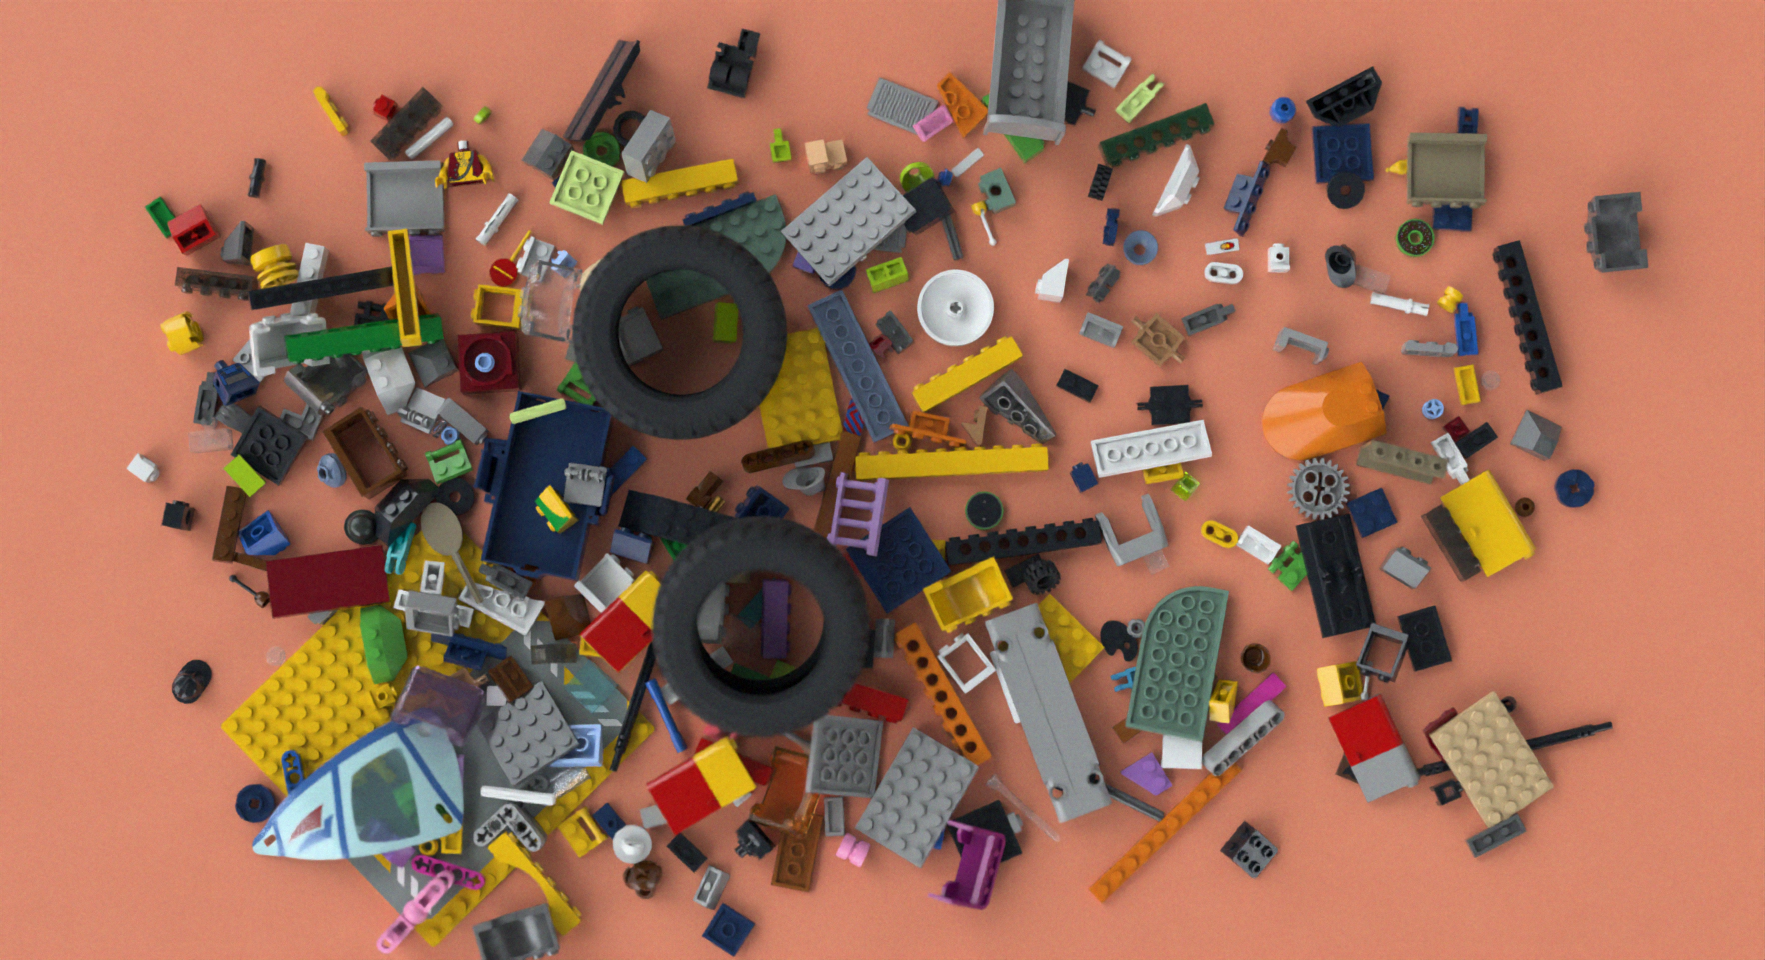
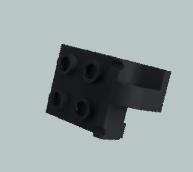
M742 28L737 47L721 42L717 44V48L722 50L721 52H715L716 55L710 69L707 89L745 98L754 61L749 60V57H756L761 33Z

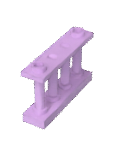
M841 472L840 477L838 476L836 480L838 493L831 534H828L827 539L834 546L839 544L864 548L867 551V555L877 557L889 480L878 478V482H875V484L847 480L848 474ZM846 487L873 491L876 494L875 501L870 503L844 499ZM845 506L870 510L873 513L872 520L867 522L841 518L842 508ZM842 525L867 529L870 532L869 539L864 541L838 537L839 527Z

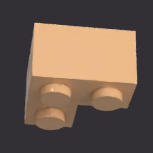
M824 139L805 143L810 173L822 174L827 169L832 168L833 170H841L847 165L843 139L824 143Z

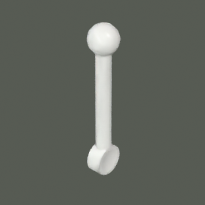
M1367 661L1366 665L1373 667V662ZM1368 676L1365 677L1364 690L1361 694L1362 700L1368 699Z

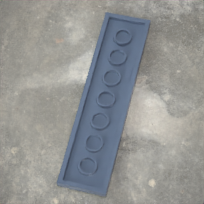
M837 291L809 304L807 307L873 443L894 434V430L889 429L891 424L908 427L906 419L843 291Z

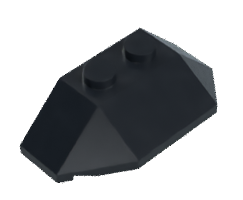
M1372 66L1310 98L1306 103L1315 119L1340 128L1374 109L1382 81Z
M401 479L374 507L376 536L389 547L442 490L430 479Z

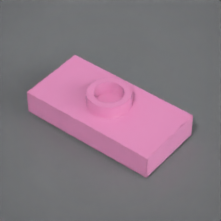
M942 105L914 124L913 127L921 141L925 142L954 122L945 105Z

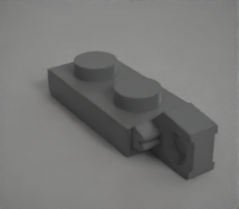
M1222 303L1219 305L1215 304L1183 317L1181 320L1188 336H1191L1228 320L1227 315L1234 313L1235 308L1233 304L1223 307Z
M207 372L206 381H202L201 385H199L193 423L214 426L219 394L213 384L215 375L213 372Z
M482 563L479 568V572L487 576L486 581L523 601L533 582L500 565L493 564L491 568Z

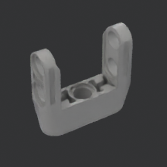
M1149 493L1142 495L1141 499L1142 507L1152 532L1121 545L1118 544L1109 520L1104 516L1103 512L1095 514L1107 548L1117 567L1169 546L1163 525Z

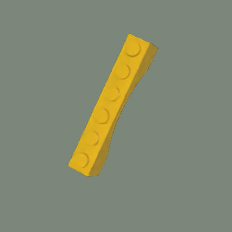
M506 830L487 848L500 863L518 867L537 881L548 900L554 927L562 936H565L581 922L582 918L580 916L582 913L576 906L572 907L567 902L569 898L563 891L559 892L555 888L556 882L550 876L547 878L544 875L543 867L537 861L535 863L530 858L531 853L528 849L520 847L517 843L519 839L513 832L508 833Z

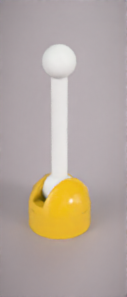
M985 200L971 205L974 214L982 218L990 239L989 244L991 246L996 245V239L993 238L984 215L987 212Z

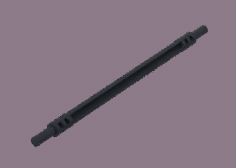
M653 641L648 646L614 748L615 754L609 769L617 772L622 754L626 752L647 688L645 683L649 681L656 660Z
M1611 721L1597 725L1589 724L1525 741L1531 750H1536L1593 736L1597 732L1613 729ZM1438 761L1423 765L1417 771L1420 776L1425 775L1427 777L1451 771L1447 762Z

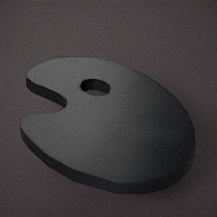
M1118 621L1104 623L1100 636L1106 652L1113 656L1115 651L1120 649L1125 661L1133 660L1137 654L1138 647L1133 635L1128 634L1127 626ZM1125 642L1129 643V649L1124 647Z

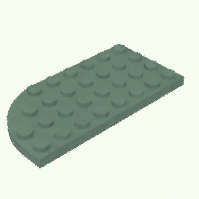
M776 194L694 225L695 227L723 234L741 244L762 263L769 274L782 257L786 244V237L781 232L786 227V223ZM691 270L666 271L646 280L661 320L729 294L720 283L711 277Z
M1205 586L1186 587L1167 595L1153 608L1145 622L1141 637L1125 727L1197 742L1203 741L1229 591Z

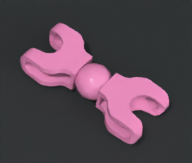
M441 871L414 900L406 903L404 912L378 939L377 947L381 952H392L417 924L426 920L428 911L455 881L450 871ZM442 876L447 877V878H448V884H446V883H445L442 879H440V878H441ZM385 938L392 944L391 947L384 946L383 940Z

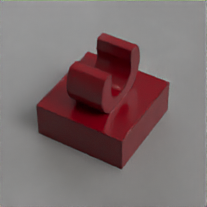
M883 333L869 343L871 350L883 359L886 358L883 354L884 350L888 349L891 353L893 352V348L890 346L893 343Z
M1457 416L1442 427L1446 433H1449L1454 442L1470 432L1460 416Z

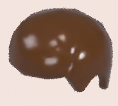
M1248 644L1241 652V662L1248 671L1259 674L1266 671L1270 665V653L1261 644Z

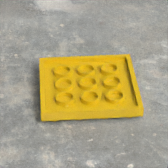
M1049 593L1038 606L1070 684L1105 647ZM1041 627L1035 628V637L1042 638L1044 636V630ZM1002 641L998 646L1001 652H1005L1008 649L1006 641Z

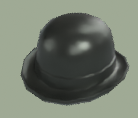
M361 509L348 515L344 523V530L346 536L356 544L366 545L378 540L374 513Z

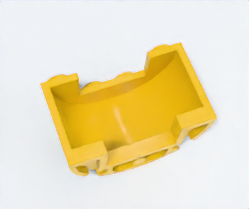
M994 557L923 589L941 630H946L947 633L958 629L957 625L963 622L965 625L975 622L976 616L982 614L983 617L994 613L992 609L998 606L1000 609L1011 605L1010 601L1013 600Z

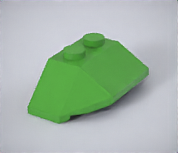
M381 605L360 608V629L366 662L374 684L394 681L408 659L401 619Z

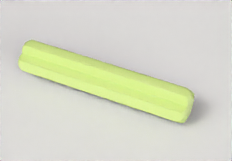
M561 398L510 413V420L515 424L567 408L566 402Z

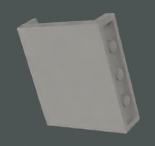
M440 160L364 163V171L367 176V228H365V231L373 237H380L382 233L400 229H407L409 235L413 236L420 235V232H428L429 235H438L439 232H445L444 185L440 184L438 188L435 185V178L439 176L443 163Z

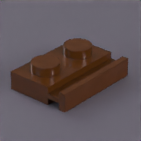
M512 655L488 671V674L509 704L533 688V685Z

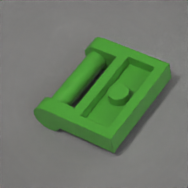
M575 362L556 391L566 394L578 403L593 406L596 402V398L593 395L588 400L567 387L571 382L592 395Z
M461 438L457 439L455 443L433 452H425L437 485L473 470ZM459 449V454L440 462H435L436 458Z

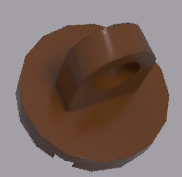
M653 861L634 863L633 867L630 868L629 866L624 871V883L628 888L634 889L640 898L650 899L655 893L656 884L662 879V869L660 865L657 866Z

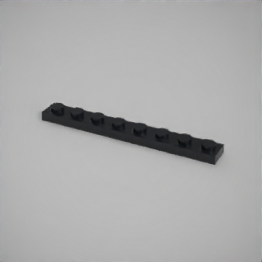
M392 267L247 291L251 311L394 286Z

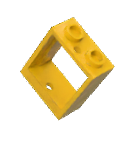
M478 284V289L474 290L473 299L476 300L475 308L471 310L473 322L476 325L521 330L526 292L520 289ZM485 292L515 296L511 323L481 319Z

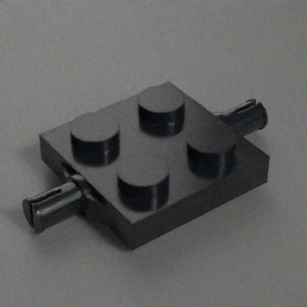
M1069 81L1067 83L1064 122L1075 126L1082 113L1093 117L1096 110L1086 106V99L1090 90Z
M1188 385L1149 387L1150 397L1148 402H1137V406H1144L1137 407V411L1149 410L1151 425L1190 422L1191 408L1203 407V404H1195L1203 403L1202 399L1191 400Z

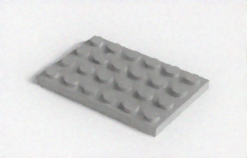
M866 157L781 232L830 287L915 214L916 210L870 159Z
M913 727L855 829L917 867L922 868L980 766Z

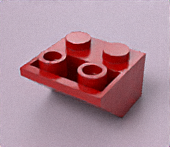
M202 204L167 222L174 241L181 253L186 256L220 238Z

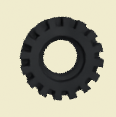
M1098 164L1088 197L1103 201L1113 168Z
M1042 560L1041 563L1037 561L1036 565L1031 564V568H1027L1023 574V579L1032 594L1036 593V595H1039L1040 592L1042 594H1045V591L1050 592L1051 588L1055 589V584H1059V580H1061V575L1051 560Z

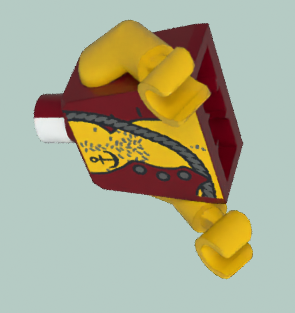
M469 141L457 142L458 152L449 154V158L444 161L440 169L439 176L435 178L436 188L443 184L444 189H447V182L450 187L487 184L486 181L488 179H492L495 182L491 164L484 155L479 154L476 150L470 151Z

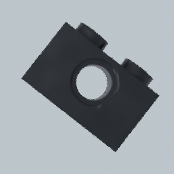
M173 500L172 503L166 502L161 525L191 531L195 509L190 508L189 503Z

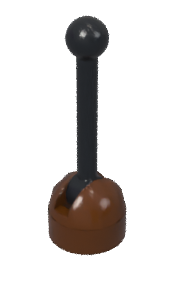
M236 575L229 577L231 582L237 583L255 596L254 601L259 607L264 608L270 602V595L267 592L260 591L256 593L239 581Z

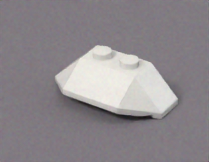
M1187 144L1152 214L1156 217L1180 209L1183 203L1188 204L1192 195L1189 191L1191 187H1196L1200 179L1197 176L1199 169L1190 145Z
M387 347L381 348L382 350L379 352L362 351L363 360L376 394L387 415L397 412L399 407H407L416 382L403 348L389 349Z

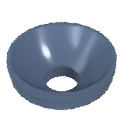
M1138 230L1127 236L1124 241L1123 251L1125 257L1131 263L1145 265L1156 257L1158 243L1151 233ZM1138 244L1143 245L1145 248V253L1142 255H1137L1134 252V247Z
M334 453L322 456L317 466L319 480L332 488L342 486L346 481V470L339 458Z

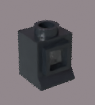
M1452 778L1429 787L1431 791L1435 792L1438 799L1436 804L1438 806H1443L1462 797L1460 793L1463 791L1461 784L1458 781L1455 782Z

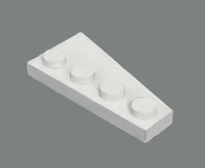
M477 583L475 585L484 600L482 603H476L467 585L459 596V600L525 636L528 635L545 606L544 601L530 599L529 597H525L523 601L506 591L496 590Z

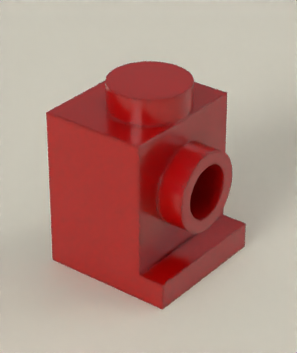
M381 94L380 98H377L373 104V114L391 122L399 105L394 100Z

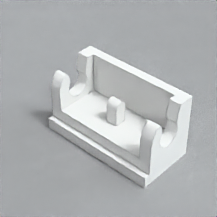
M1249 525L1245 527L1236 544L1267 565L1272 562L1281 547L1280 544Z

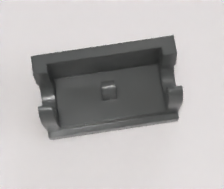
M891 310L883 318L877 320L875 325L881 333L890 339L893 343L891 346L897 354H900L913 344L914 340Z

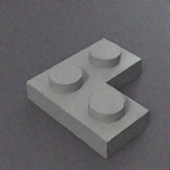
M307 403L302 415L283 409L280 416L282 420L307 435L308 439L314 441L324 415H318Z

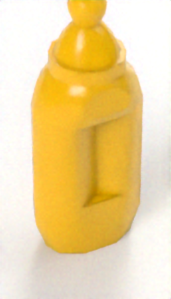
M1407 159L1397 161L1390 168H1386V172L1390 171L1400 175L1407 174Z

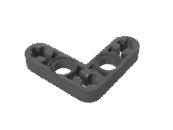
M545 774L536 775L520 790L544 793L550 787V778ZM543 779V786L534 789L533 787L539 784L538 780ZM507 800L504 805L508 803H521L518 806L543 835L546 843V832L527 810L532 803ZM508 809L509 812L506 814L507 817L512 815L510 809ZM520 822L518 828L521 832H525L527 828H523ZM533 839L532 845H537V842Z

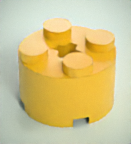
M188 311L171 317L160 324L161 330L168 338L167 346L171 352L175 351L179 355L186 354L204 345L201 343L204 341L201 328L197 321L193 322L190 317H193V315Z

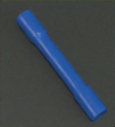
M656 678L647 681L645 684L657 705L677 753L688 749L665 702Z

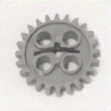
M1313 458L1312 464L1309 460H1306L1305 466L1301 463L1298 465L1300 471L1293 469L1295 476H1289V479L1293 481L1287 484L1288 487L1292 488L1287 494H1292L1293 496L1289 501H1295L1293 508H1300L1298 514L1303 511L1306 512L1305 518L1309 517L1310 514H1312L1313 520L1317 518V515H1319L1320 520H1323L1324 514L1331 518V511L1334 514H1338L1337 507L1343 509L1344 506L1341 502L1348 501L1344 497V495L1350 494L1349 491L1345 490L1350 484L1344 483L1348 477L1341 476L1344 470L1337 471L1338 464L1333 467L1331 466L1332 460H1329L1326 464L1324 463V458H1321L1319 463L1316 458ZM1319 472L1322 473V477H1321V479H1320V483H1319V475H1318ZM1307 473H1311L1314 476L1313 483L1306 481ZM1326 476L1332 477V486H1328L1325 483ZM1319 483V488H1322V491L1318 493V505L1315 506L1317 490L1314 487L1318 486ZM1305 492L1311 494L1312 500L1310 502H1306L1303 499ZM1323 495H1328L1331 498L1329 505L1323 503Z

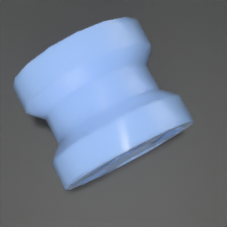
M1437 399L1427 401L1422 407V413L1427 419H1436L1444 411L1442 402Z

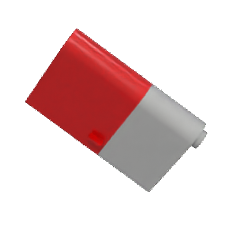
M1381 693L1328 717L1367 802L1404 786L1410 788L1419 784L1420 775Z

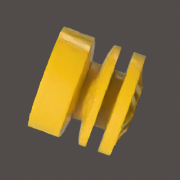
M287 244L268 247L250 257L254 271L262 272L257 277L258 281L261 282V289L287 285L298 279L299 271L294 270L296 269V264L289 262L292 259V254Z

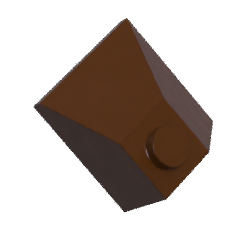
M583 594L545 601L555 641L577 636L591 623Z

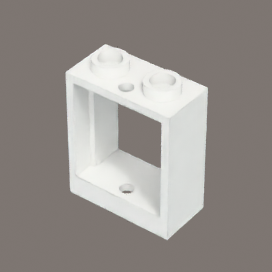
M961 633L953 639L955 643L951 647L945 645L938 651L940 655L937 658L966 694L995 672L996 669L968 633L966 635ZM967 640L987 668L964 684L944 657Z

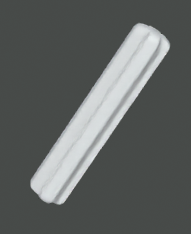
M448 117L444 118L405 151L410 159H414L454 125Z

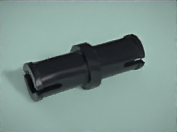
M254 158L252 174L249 175L250 186L247 193L249 197L260 198L267 162L264 159Z

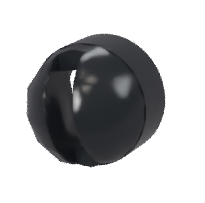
M1506 696L1501 700L1508 713H1511L1517 707V702L1512 696Z

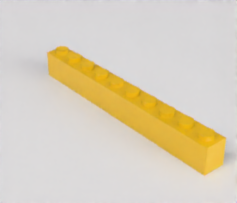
M1041 443L1031 444V447L1028 448L1018 444L1012 445V448L1005 449L1003 445L993 446V449L985 450V446H979L969 451H966V447L955 448V451L947 452V448L936 449V452L929 453L928 449L916 450V453L910 454L909 450L897 451V454L882 451L878 452V455L862 452L859 453V456H855L857 481L878 480V478L903 479L1041 472L1049 470L1048 450Z

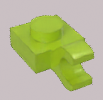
M781 128L773 129L775 143H770L773 163L790 161L789 140L783 141Z

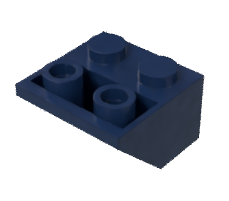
M621 527L620 530L615 529L610 552L649 564L655 542L651 540L652 537L643 533H639L638 536L633 535L634 531Z

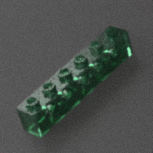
M1207 103L1101 141L1098 147L1107 167L1111 165L1114 168L1121 165L1124 160L1129 159V161L1140 158V154L1147 152V155L1158 151L1157 148L1171 147L1176 144L1175 141L1181 139L1182 141L1190 140L1197 133H1200V135L1206 134L1211 131L1214 121ZM1194 120L1197 126L1192 128L1188 125L1187 121ZM1170 127H1177L1179 129V133H1171ZM1159 133L1162 139L1156 141L1152 138V134ZM1140 139L1143 141L1144 146L1137 147L1134 141ZM1123 146L1126 149V153L1120 154L1116 148Z

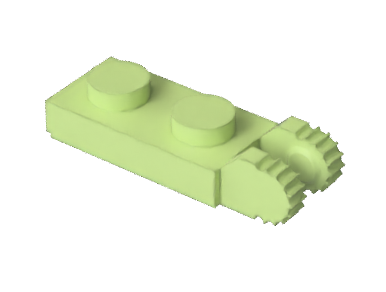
M1151 74L1144 83H1141L1116 108L1115 111L1127 123H1130L1164 86L1160 82L1152 91L1147 88L1154 81L1155 75Z

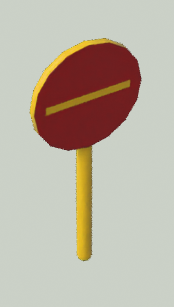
M528 230L510 260L500 258L491 265L489 270L490 278L496 285L501 287L509 286L516 280L518 269L513 261L531 234V230Z

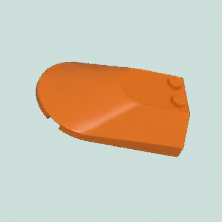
M1362 362L1281 389L1271 397L1262 417L1263 432L1269 445L1277 453L1297 461L1310 460L1387 434L1382 405L1372 377Z

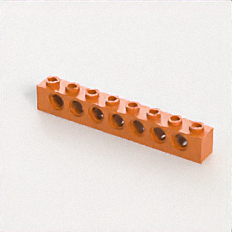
M916 622L895 633V643L899 649L903 647L906 653L903 657L909 666L912 664L916 671L913 674L918 683L923 682L925 688L922 690L927 699L932 698L935 704L932 708L936 715H941L944 719L942 725L945 731L952 733L954 739L951 741L956 750L961 749L963 757L976 765H980L992 758ZM909 641H917L919 647L916 651L908 649L907 644ZM920 657H925L928 660L926 668H920L917 665V660ZM929 674L937 676L938 681L935 685L927 683L926 679ZM945 691L947 693L946 701L939 702L936 698L937 692ZM950 707L955 708L957 711V715L953 719H949L946 716V710ZM959 724H963L966 727V733L962 736L957 735L955 731ZM969 741H973L976 744L975 751L971 753L965 749V745Z

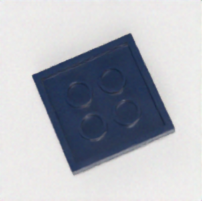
M1370 123L1349 124L1340 128L1333 125L1312 127L1316 184L1329 183L1333 175L1342 171L1355 173L1360 176L1362 181L1374 180Z

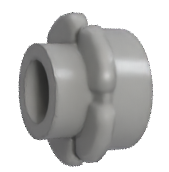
M1141 619L1130 620L1127 627L1128 634L1133 635L1134 638L1141 637L1144 622Z

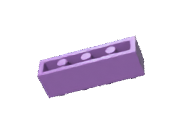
M762 579L761 656L763 658H786V653L790 651V643L787 641V634H790V622H787V615L791 613V605L788 603V596H791V584H788L786 579Z

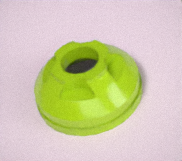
M923 162L909 164L900 174L902 188L907 192L911 191L926 180L934 177L933 170L928 164ZM912 169H919L918 173L914 175L909 174Z

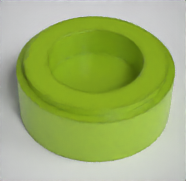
M484 106L477 113L474 121L477 124H482L491 114V110Z

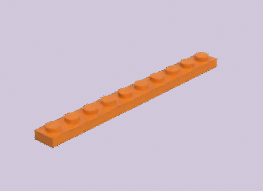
M1234 763L1221 775L1214 776L1210 772L1161 821L1151 828L1088 888L1090 892L1103 903L1233 780L1242 769Z

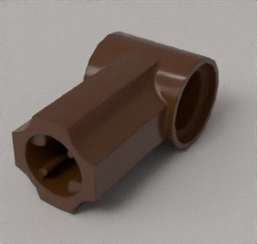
M709 471L698 487L696 486L690 492L686 500L692 505L704 509L723 480Z

